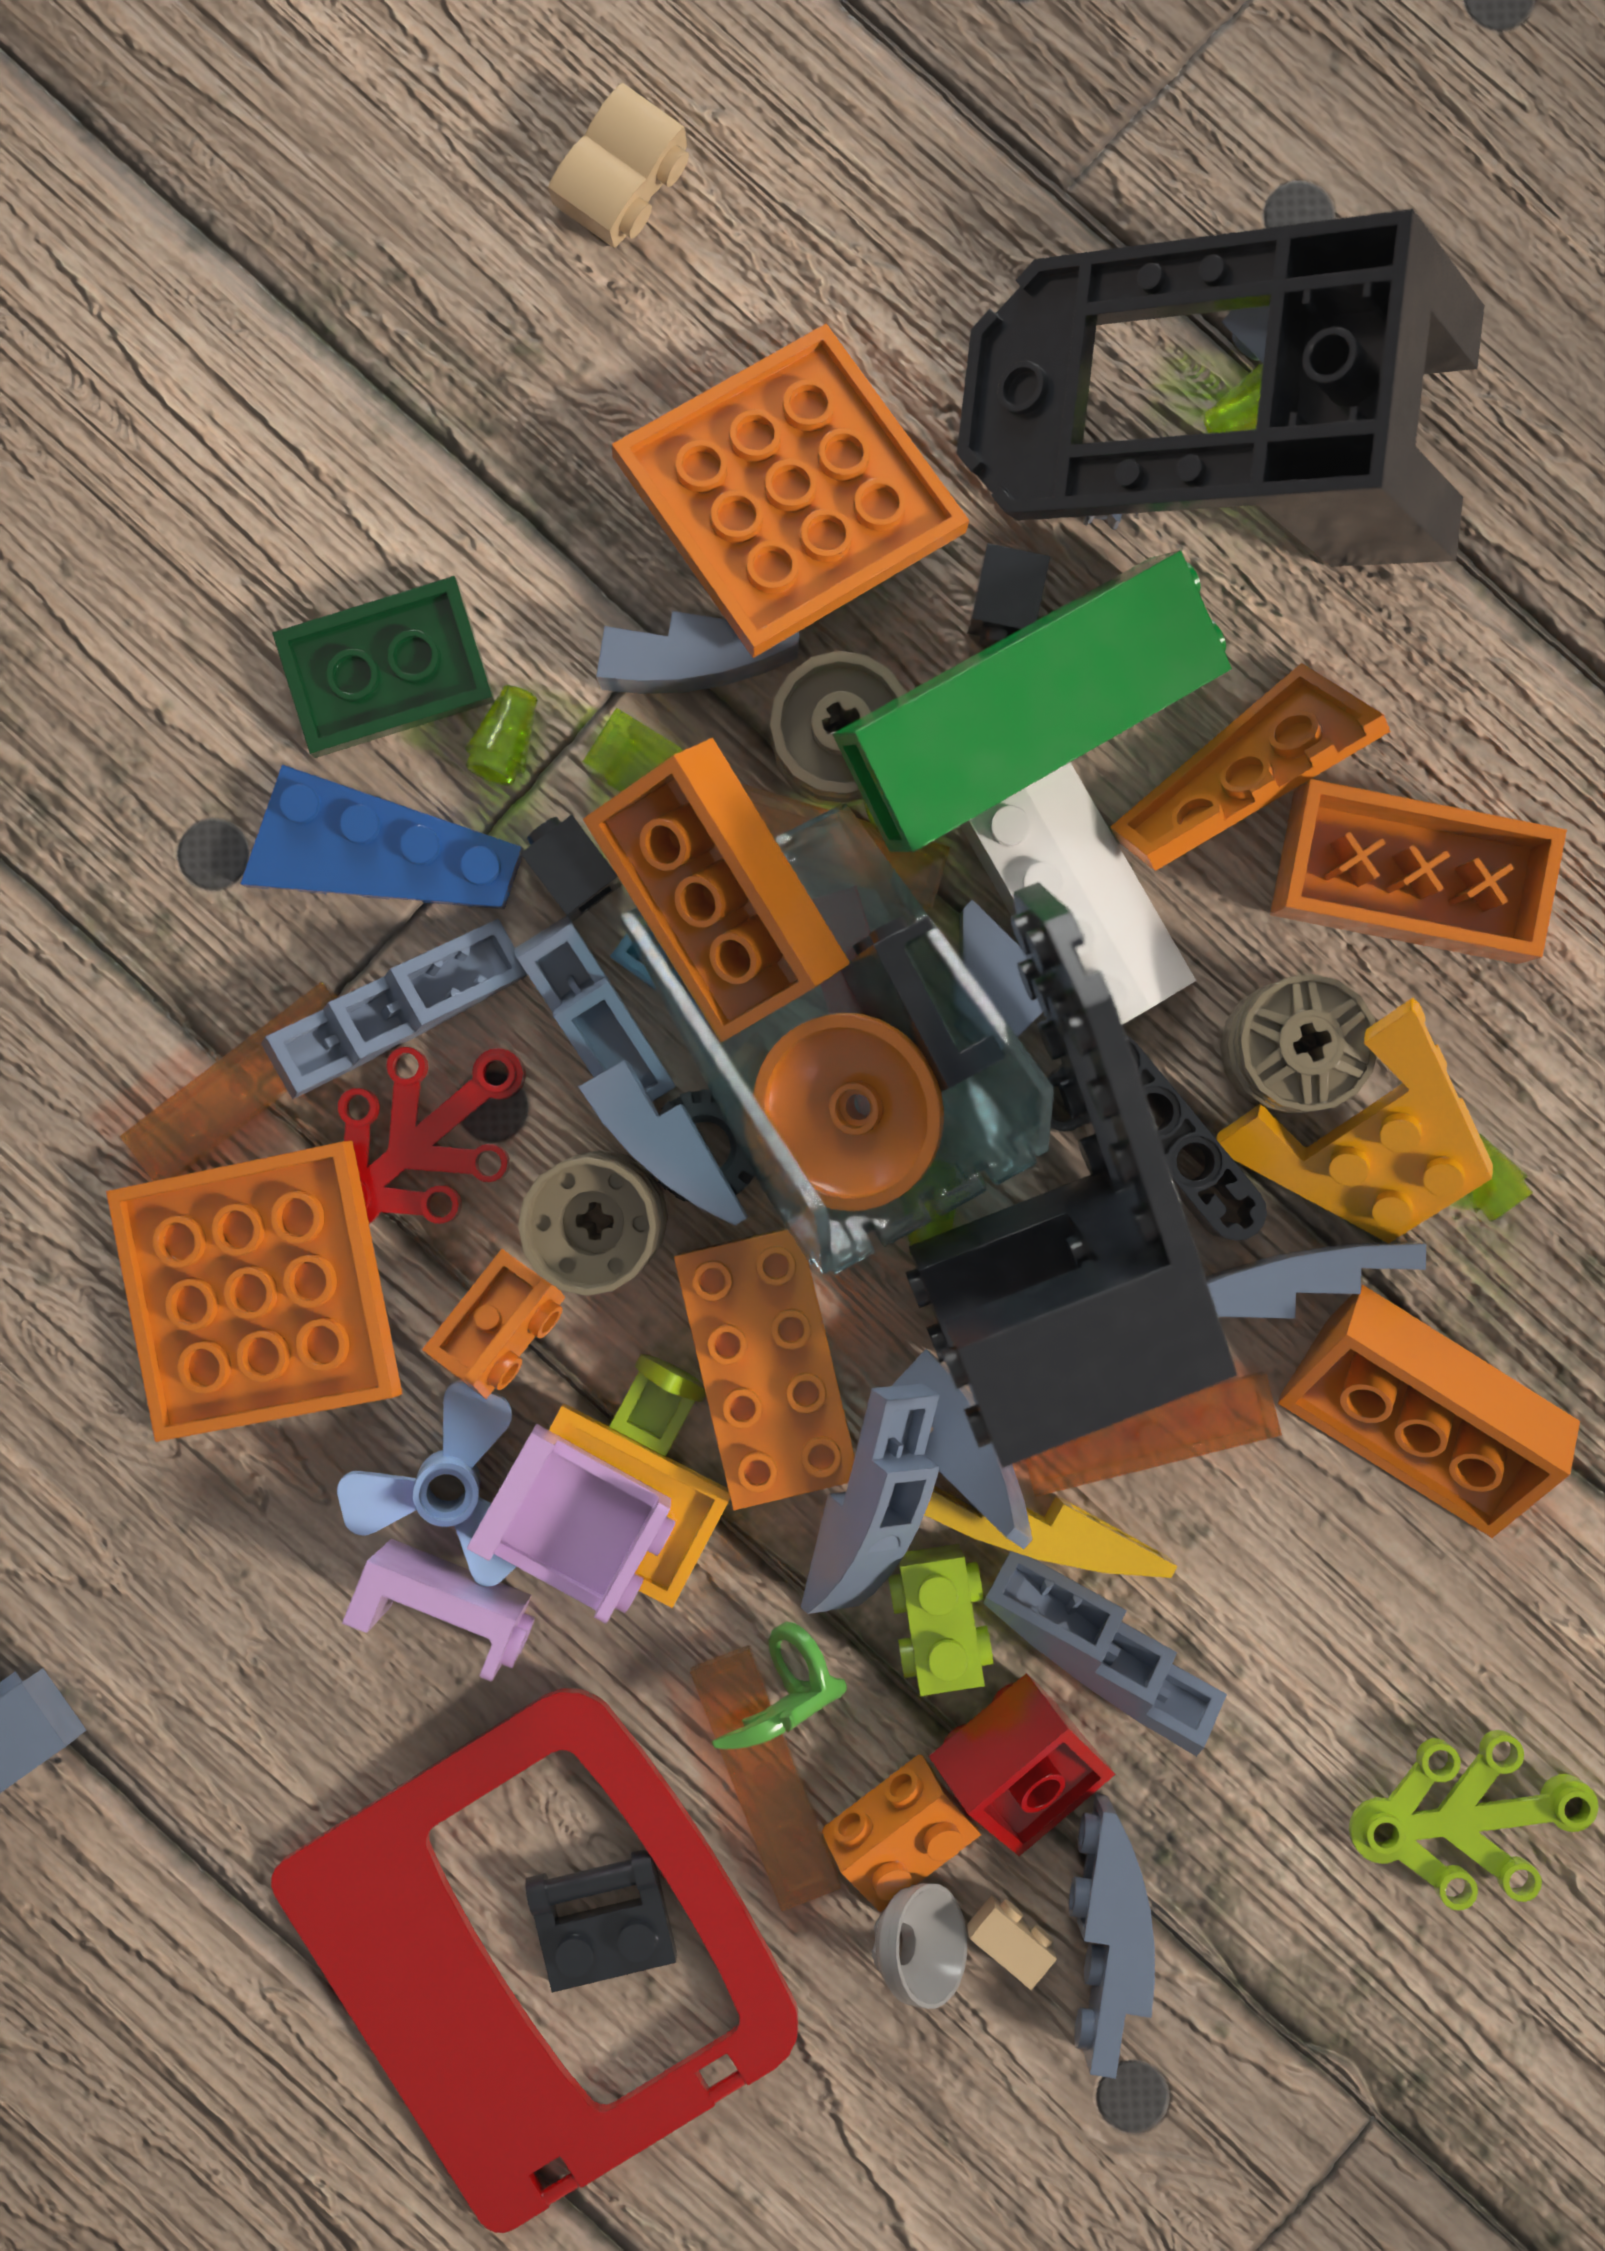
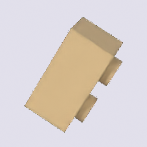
M991 1895L967 1924L969 1939L1032 1990L1057 1960L1052 1945L1054 1941L1040 1926L1035 1925L1031 1928L1021 1919L1023 1917L1021 1911L1010 1901L1004 1899L1001 1903Z

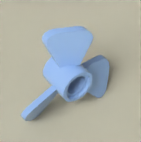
M461 1380L452 1382L445 1391L443 1401V1450L433 1453L422 1463L417 1478L366 1471H351L341 1478L337 1486V1495L346 1527L354 1534L370 1535L417 1510L424 1520L433 1525L441 1527L455 1526L469 1570L476 1583L486 1587L500 1583L516 1566L495 1554L488 1561L466 1548L491 1505L490 1502L478 1497L481 1478L476 1463L510 1425L512 1410L509 1402L495 1392H492L485 1399ZM450 1474L462 1481L465 1492L455 1500L445 1501L437 1498L432 1493L429 1483L439 1475Z

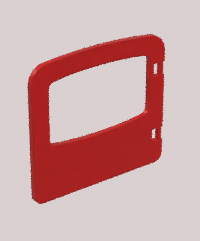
M561 1688L536 1699L286 1856L277 1865L271 1877V1888L275 1898L479 2222L486 2229L495 2233H506L518 2228L547 2210L552 2203L578 2187L583 2188L713 2108L718 2101L746 2084L749 2086L775 2070L789 2057L797 2040L799 2013L797 2003L768 1945L713 1850L674 1791L607 1702L601 1697L583 1689ZM558 1750H567L579 1759L634 1830L696 1928L721 1974L740 2016L738 2024L732 2030L609 2104H600L593 2101L566 2069L536 2028L475 1932L453 1892L429 1841L430 1831L434 1826ZM728 2054L737 2070L709 2087L699 2070L723 2055ZM561 2156L571 2173L544 2189L534 2172Z

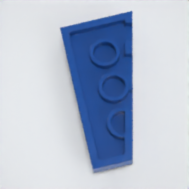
M282 765L241 885L248 888L297 890L306 893H333L356 895L364 898L388 900L391 898L434 904L505 909L523 857L520 853L524 849L507 841Z

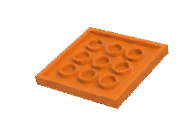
M827 323L612 443L613 459L752 658H755L965 534L969 524L968 517Z
M353 1141L337 1142L106 1191L155 1442L390 1399L402 1395Z

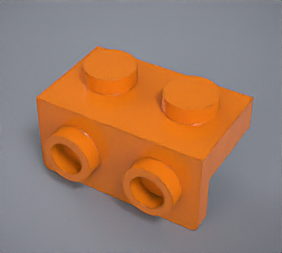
M501 1249L426 1343L422 1351L483 1398L487 1399L495 1388L502 1390L514 1379L522 1365L523 1360L520 1356L535 1336L539 1339L543 1338L556 1325L562 1314L563 1308L560 1304L565 1299V1296L561 1290L540 1277L504 1249Z
M923 1755L915 1756L822 1829V1834L840 1872L879 1912H882L887 1907L891 1899L901 1889L917 1885L981 1836L971 1816L967 1814L940 1783L930 1763Z

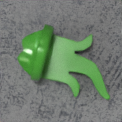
M786 1621L775 1627L768 1639L773 1665L779 1673L788 1695L765 1710L742 1719L744 1727L711 1741L714 1748L738 1749L767 1742L786 1731L788 1733L826 1705L838 1698L840 1699L847 1691V1684L844 1679L835 1678L829 1674L821 1650L805 1629L796 1623ZM782 1640L793 1644L802 1654L809 1670V1681L798 1680L787 1668L781 1654Z

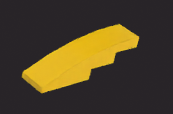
M934 1485L930 1501L924 1513L925 1516L973 1539L1040 1561L1108 1574L1172 1578L1178 1567L1166 1554L1057 1494L1045 1516L1026 1507L1033 1540L1025 1549L1007 1539L976 1507Z

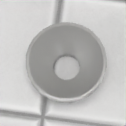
M920 1883L918 1885H911V1887L901 1889L891 1899L884 1912L877 1919L874 1925L875 1943L872 1949V1957L889 1990L900 2002L917 2008H938L946 2004L954 1995L965 1970L967 1957L965 1920L957 1900L947 1888L939 1884ZM901 1931L903 1948L899 1957V1936Z

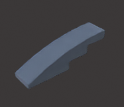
M496 919L389 969L384 977L328 1002L323 1010L266 1036L261 1045L293 1100L455 1017L522 980L528 974L516 958L515 947L500 920Z
M1409 1241L1354 1243L1274 1255L1219 1271L1207 1276L1206 1280L1219 1317L1295 1319L1296 1293L1361 1294V1268L1426 1270V1244Z
M1010 1551L983 1603L1028 1643L1080 1683L1139 1723L1197 1757L1206 1745L1227 1694L1172 1664L1177 1654L1176 1651L1123 1623L1122 1620L1127 1611L1126 1609L1034 1558Z

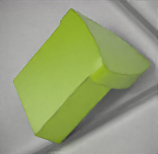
M640 1354L634 1365L639 1372L609 1427L666 1457L694 1402H703L706 1396L704 1384L669 1362L654 1356Z

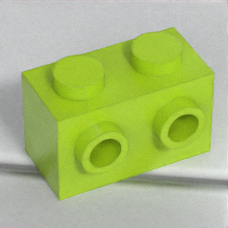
M960 1544L906 1552L899 1562L900 1574L888 1577L894 1614L906 1613L910 1637L898 1639L904 1678L916 1677L920 1696L985 1686L982 1666L992 1665L993 1655L987 1625L975 1626L972 1602L983 1601L982 1584L977 1562L965 1563V1557Z

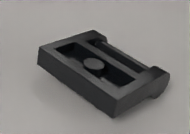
M646 1849L632 1852L631 1859L609 1865L550 1879L546 1873L526 1878L527 1901L530 1912L535 1920L552 1993L676 1963L677 1950L657 1865ZM636 1885L640 1892V1898L558 1917L556 1904Z

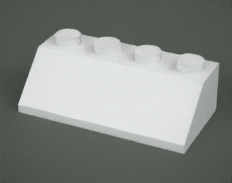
M1071 762L960 826L1011 916L1016 915L1013 892L1040 882L1072 911L1084 936L1085 944L1077 947L1076 950L1085 974L1088 976L1101 971L1113 996L1122 1024L1196 981Z

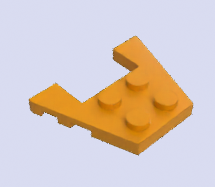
M1413 997L1365 1031L1364 1044L1402 1082L1398 1087L1308 1147H1304L1261 1103L1220 1131L1216 1138L1233 1160L1387 1243L1397 1239L1491 1180L1493 1164L1463 1098L1458 1097L1449 1078L1447 1063L1439 1045H1434L1425 1025L1424 1012L1420 1004Z

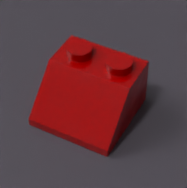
M1027 1673L1016 1682L1001 1688L994 1696L992 1703L967 1724L953 1729L946 1736L943 1744L929 1755V1758L967 1814L1019 1857L1116 1775L1053 1698Z

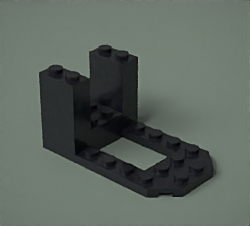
M1413 208L1034 259L1015 280L1020 285L1015 293L996 313L989 309L971 329L957 455L968 469L977 475L992 493L991 496L1003 511L1017 521L1258 505L1331 567L1456 561L1463 496L1416 447L1424 374L1478 369L1485 305ZM1270 306L1256 429L1083 444L1096 325Z
M1040 882L1013 892L1016 915L1011 916V923L1020 948L1027 959L1017 963V967L1031 1000H1038L1047 1020L1038 1023V1029L1051 1060L1061 1058L1067 1079L1058 1082L1059 1090L1071 1118L1074 1119L1080 1116L1087 1137L1078 1140V1145L1091 1175L908 1246L916 1268L905 1272L919 1309L931 1305L937 1323L926 1327L939 1362L946 1363L956 1390L969 1386L975 1405L963 1410L977 1446L981 1448L991 1444L1002 1468L1238 1376L1113 996L1101 971L1086 976L1076 950L1077 947L1085 944L1081 929L1072 911Z

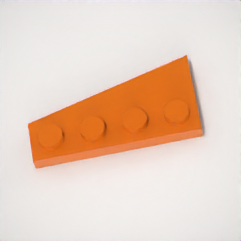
M1300 663L1111 825L1110 828L1121 845L1154 871H1157L1391 731L1383 713L1305 664Z

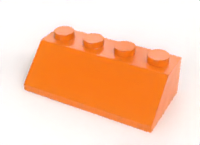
M713 738L673 755L583 818L586 826L720 1042L727 1040L814 989L850 964V961Z
M1363 1284L1361 1285V1294H1352L1327 1319L1278 1400L1279 1405L1491 1538L1495 1537L1570 1475L1580 1421Z

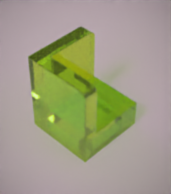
M616 707L582 763L589 774L620 793L664 761L683 750L678 745Z

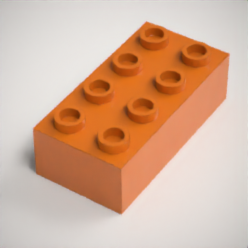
M1310 779L1293 793L1270 915L1514 964L1543 957L1567 829Z
M801 1225L676 1254L674 1256L733 1511L848 1484L855 1453Z

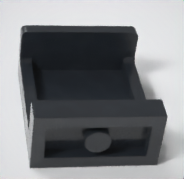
M902 915L869 933L868 937L854 944L852 947L857 956L850 961L849 965L841 969V972L864 1015L877 1018L892 1025L916 1044L933 1070L942 1092L1005 1059V1056L994 1035L988 1036L958 1051L905 951L906 947L933 930L934 926L928 916L909 925L905 916Z

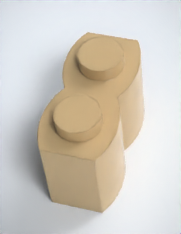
M624 83L619 84L602 104L585 135L571 148L548 185L553 205L613 248H616L626 236L631 239L635 238L650 217L652 205L648 203L650 198L663 184L667 187L672 186L685 169L689 153L685 151L687 140L684 126Z

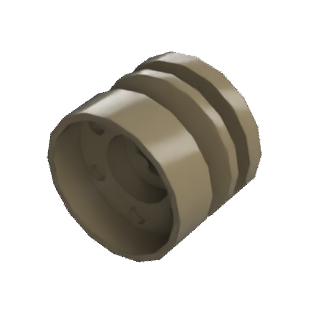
M1316 974L1284 978L1263 986L1240 1000L1226 1020L1220 1044L1224 1072L1239 1095L1255 1106L1261 1103L1268 1111L1292 1114L1335 1108L1356 1095L1374 1070L1377 1056L1364 1044L1366 1029L1376 1023L1375 1018L1362 997L1338 979ZM1313 1034L1317 1045L1310 1048L1308 1053L1296 1054L1293 1042L1302 1038V1035Z
M599 1150L577 1154L540 1175L523 1199L518 1230L523 1253L540 1277L559 1290L589 1296L614 1291L634 1278L651 1261L663 1243L668 1213L664 1192L650 1171L628 1155ZM597 1202L601 1203L602 1212L607 1215H613L614 1222L605 1227L601 1234L597 1233V1227L594 1222L585 1221V1213L594 1209Z

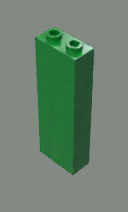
M1181 550L1150 557L832 734L889 852L917 851L1232 670L1225 653V637L1219 626L1210 619L1200 595L1201 584L1199 577L1192 565L1185 561Z

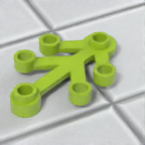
M1492 1730L1483 1736L1479 1744V1754L1438 1808L1415 1811L1435 1781L1447 1782L1452 1780L1458 1774L1461 1766L1459 1754L1451 1745L1442 1739L1431 1738L1419 1746L1416 1753V1762L1389 1798H1371L1361 1803L1355 1809L1349 1823V1835L1356 1850L1371 1862L1388 1864L1400 1860L1434 1887L1436 1895L1450 1909L1465 1910L1471 1907L1478 1896L1477 1884L1464 1868L1458 1865H1444L1416 1840L1444 1837L1494 1875L1501 1889L1510 1898L1518 1902H1527L1534 1899L1541 1890L1542 1880L1537 1869L1522 1857H1511L1480 1832L1553 1822L1564 1831L1579 1832L1588 1828L1596 1819L1599 1807L1598 1799L1594 1791L1579 1778L1570 1774H1559L1551 1777L1544 1783L1540 1795L1478 1803L1500 1773L1509 1774L1515 1772L1524 1760V1749L1516 1738L1504 1730ZM1509 1742L1511 1747L1509 1756L1503 1761H1494L1492 1757L1494 1747L1498 1743ZM1439 1750L1446 1751L1448 1758L1445 1766L1438 1770L1430 1769V1756ZM1580 1797L1582 1799L1580 1811L1574 1816H1566V1803L1572 1798ZM1382 1823L1393 1824V1834L1388 1840L1383 1842L1374 1840V1831L1378 1825ZM1518 1870H1527L1528 1879L1522 1887L1511 1888L1510 1878L1512 1874ZM1456 1878L1464 1879L1465 1887L1462 1893L1454 1897L1446 1895V1887L1451 1880Z

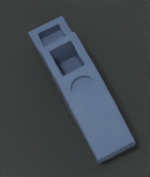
M925 1384L871 1389L847 1491L830 1493L827 1496L801 1603V1608L807 1614L860 1606L890 1577L908 1550L923 1519L940 1469L937 1464L924 1455L939 1395Z
M1095 1794L1092 1814L1083 1813L1079 1827L1078 1850L1080 1853H1086L1083 1877H1073L1069 1893V1916L1076 1917L1084 1941L1098 1943V1945L1089 1944L1086 1951L1084 1981L1085 1984L1092 1985L1088 2008L1080 2007L1078 2009L1074 2040L1075 2047L1083 2050L1090 2075L1116 2079L1125 2015L1152 2017L1155 1987V1944L1150 1905L1143 1875L1132 1844L1109 1797Z

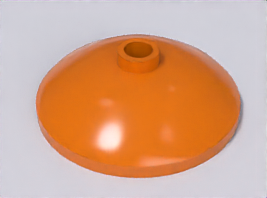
M836 1013L820 1016L798 1025L785 1034L772 1047L760 1067L755 1082L752 1102L753 1121L761 1150L779 1178L794 1192L815 1204L841 1211L868 1210L888 1204L905 1194L922 1179L938 1152L943 1134L944 1106L940 1086L934 1072L921 1050L910 1038L897 1028L877 1018L856 1013ZM857 1094L863 1095L868 1099L870 1103L868 1116L860 1114L855 1108L854 1101Z

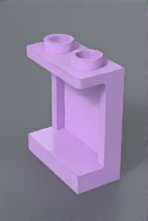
M536 1424L466 1549L488 1561L491 1560L493 1554L591 1607L595 1610L594 1618L606 1624L615 1608L626 1613L644 1578L635 1574L639 1564L647 1551L658 1556L669 1538L676 1521L667 1517L671 1508L670 1497Z
M391 1538L367 1560L342 1623L367 1633L392 1606L393 1601H397L488 1638L491 1641V1648L479 1677L492 1682L501 1665L513 1668L518 1655L521 1654L535 1617L525 1613L532 1596L531 1594L501 1582L489 1587L479 1585L473 1579L469 1569Z

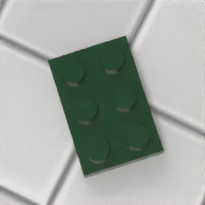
M455 575L272 632L309 753L314 758L496 702L461 588Z

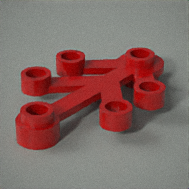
M400 1047L389 1055L386 1064L388 1075L394 1081L388 1150L369 1165L370 1124L379 1115L380 1103L376 1095L366 1089H349L342 1094L338 1101V1113L345 1122L344 1141H353L369 1224L374 1222L381 1212L422 1215L428 1221L435 1224L448 1223L459 1215L462 1208L461 1197L454 1188L438 1185L429 1188L425 1192L386 1186L406 1169L473 1174L475 1178L482 1182H496L504 1178L510 1168V1158L508 1153L498 1145L484 1144L476 1149L434 1145L489 1098L504 1100L515 1096L525 1083V1066L522 1060L511 1051L494 1048L483 1052L473 1065V1078L417 1125L420 1085L428 1073V1061L421 1051L411 1047ZM412 1054L418 1061V1070L414 1076L405 1079L398 1073L397 1063L402 1056ZM501 1061L508 1068V1078L503 1084L494 1086L487 1080L486 1071L490 1064ZM362 1095L369 1102V1112L363 1119L356 1120L349 1112V1103L354 1097ZM487 1151L495 1152L501 1160L499 1171L492 1176L485 1175L479 1168V1159ZM439 1192L446 1193L452 1201L451 1211L444 1217L434 1214L430 1207L432 1197Z

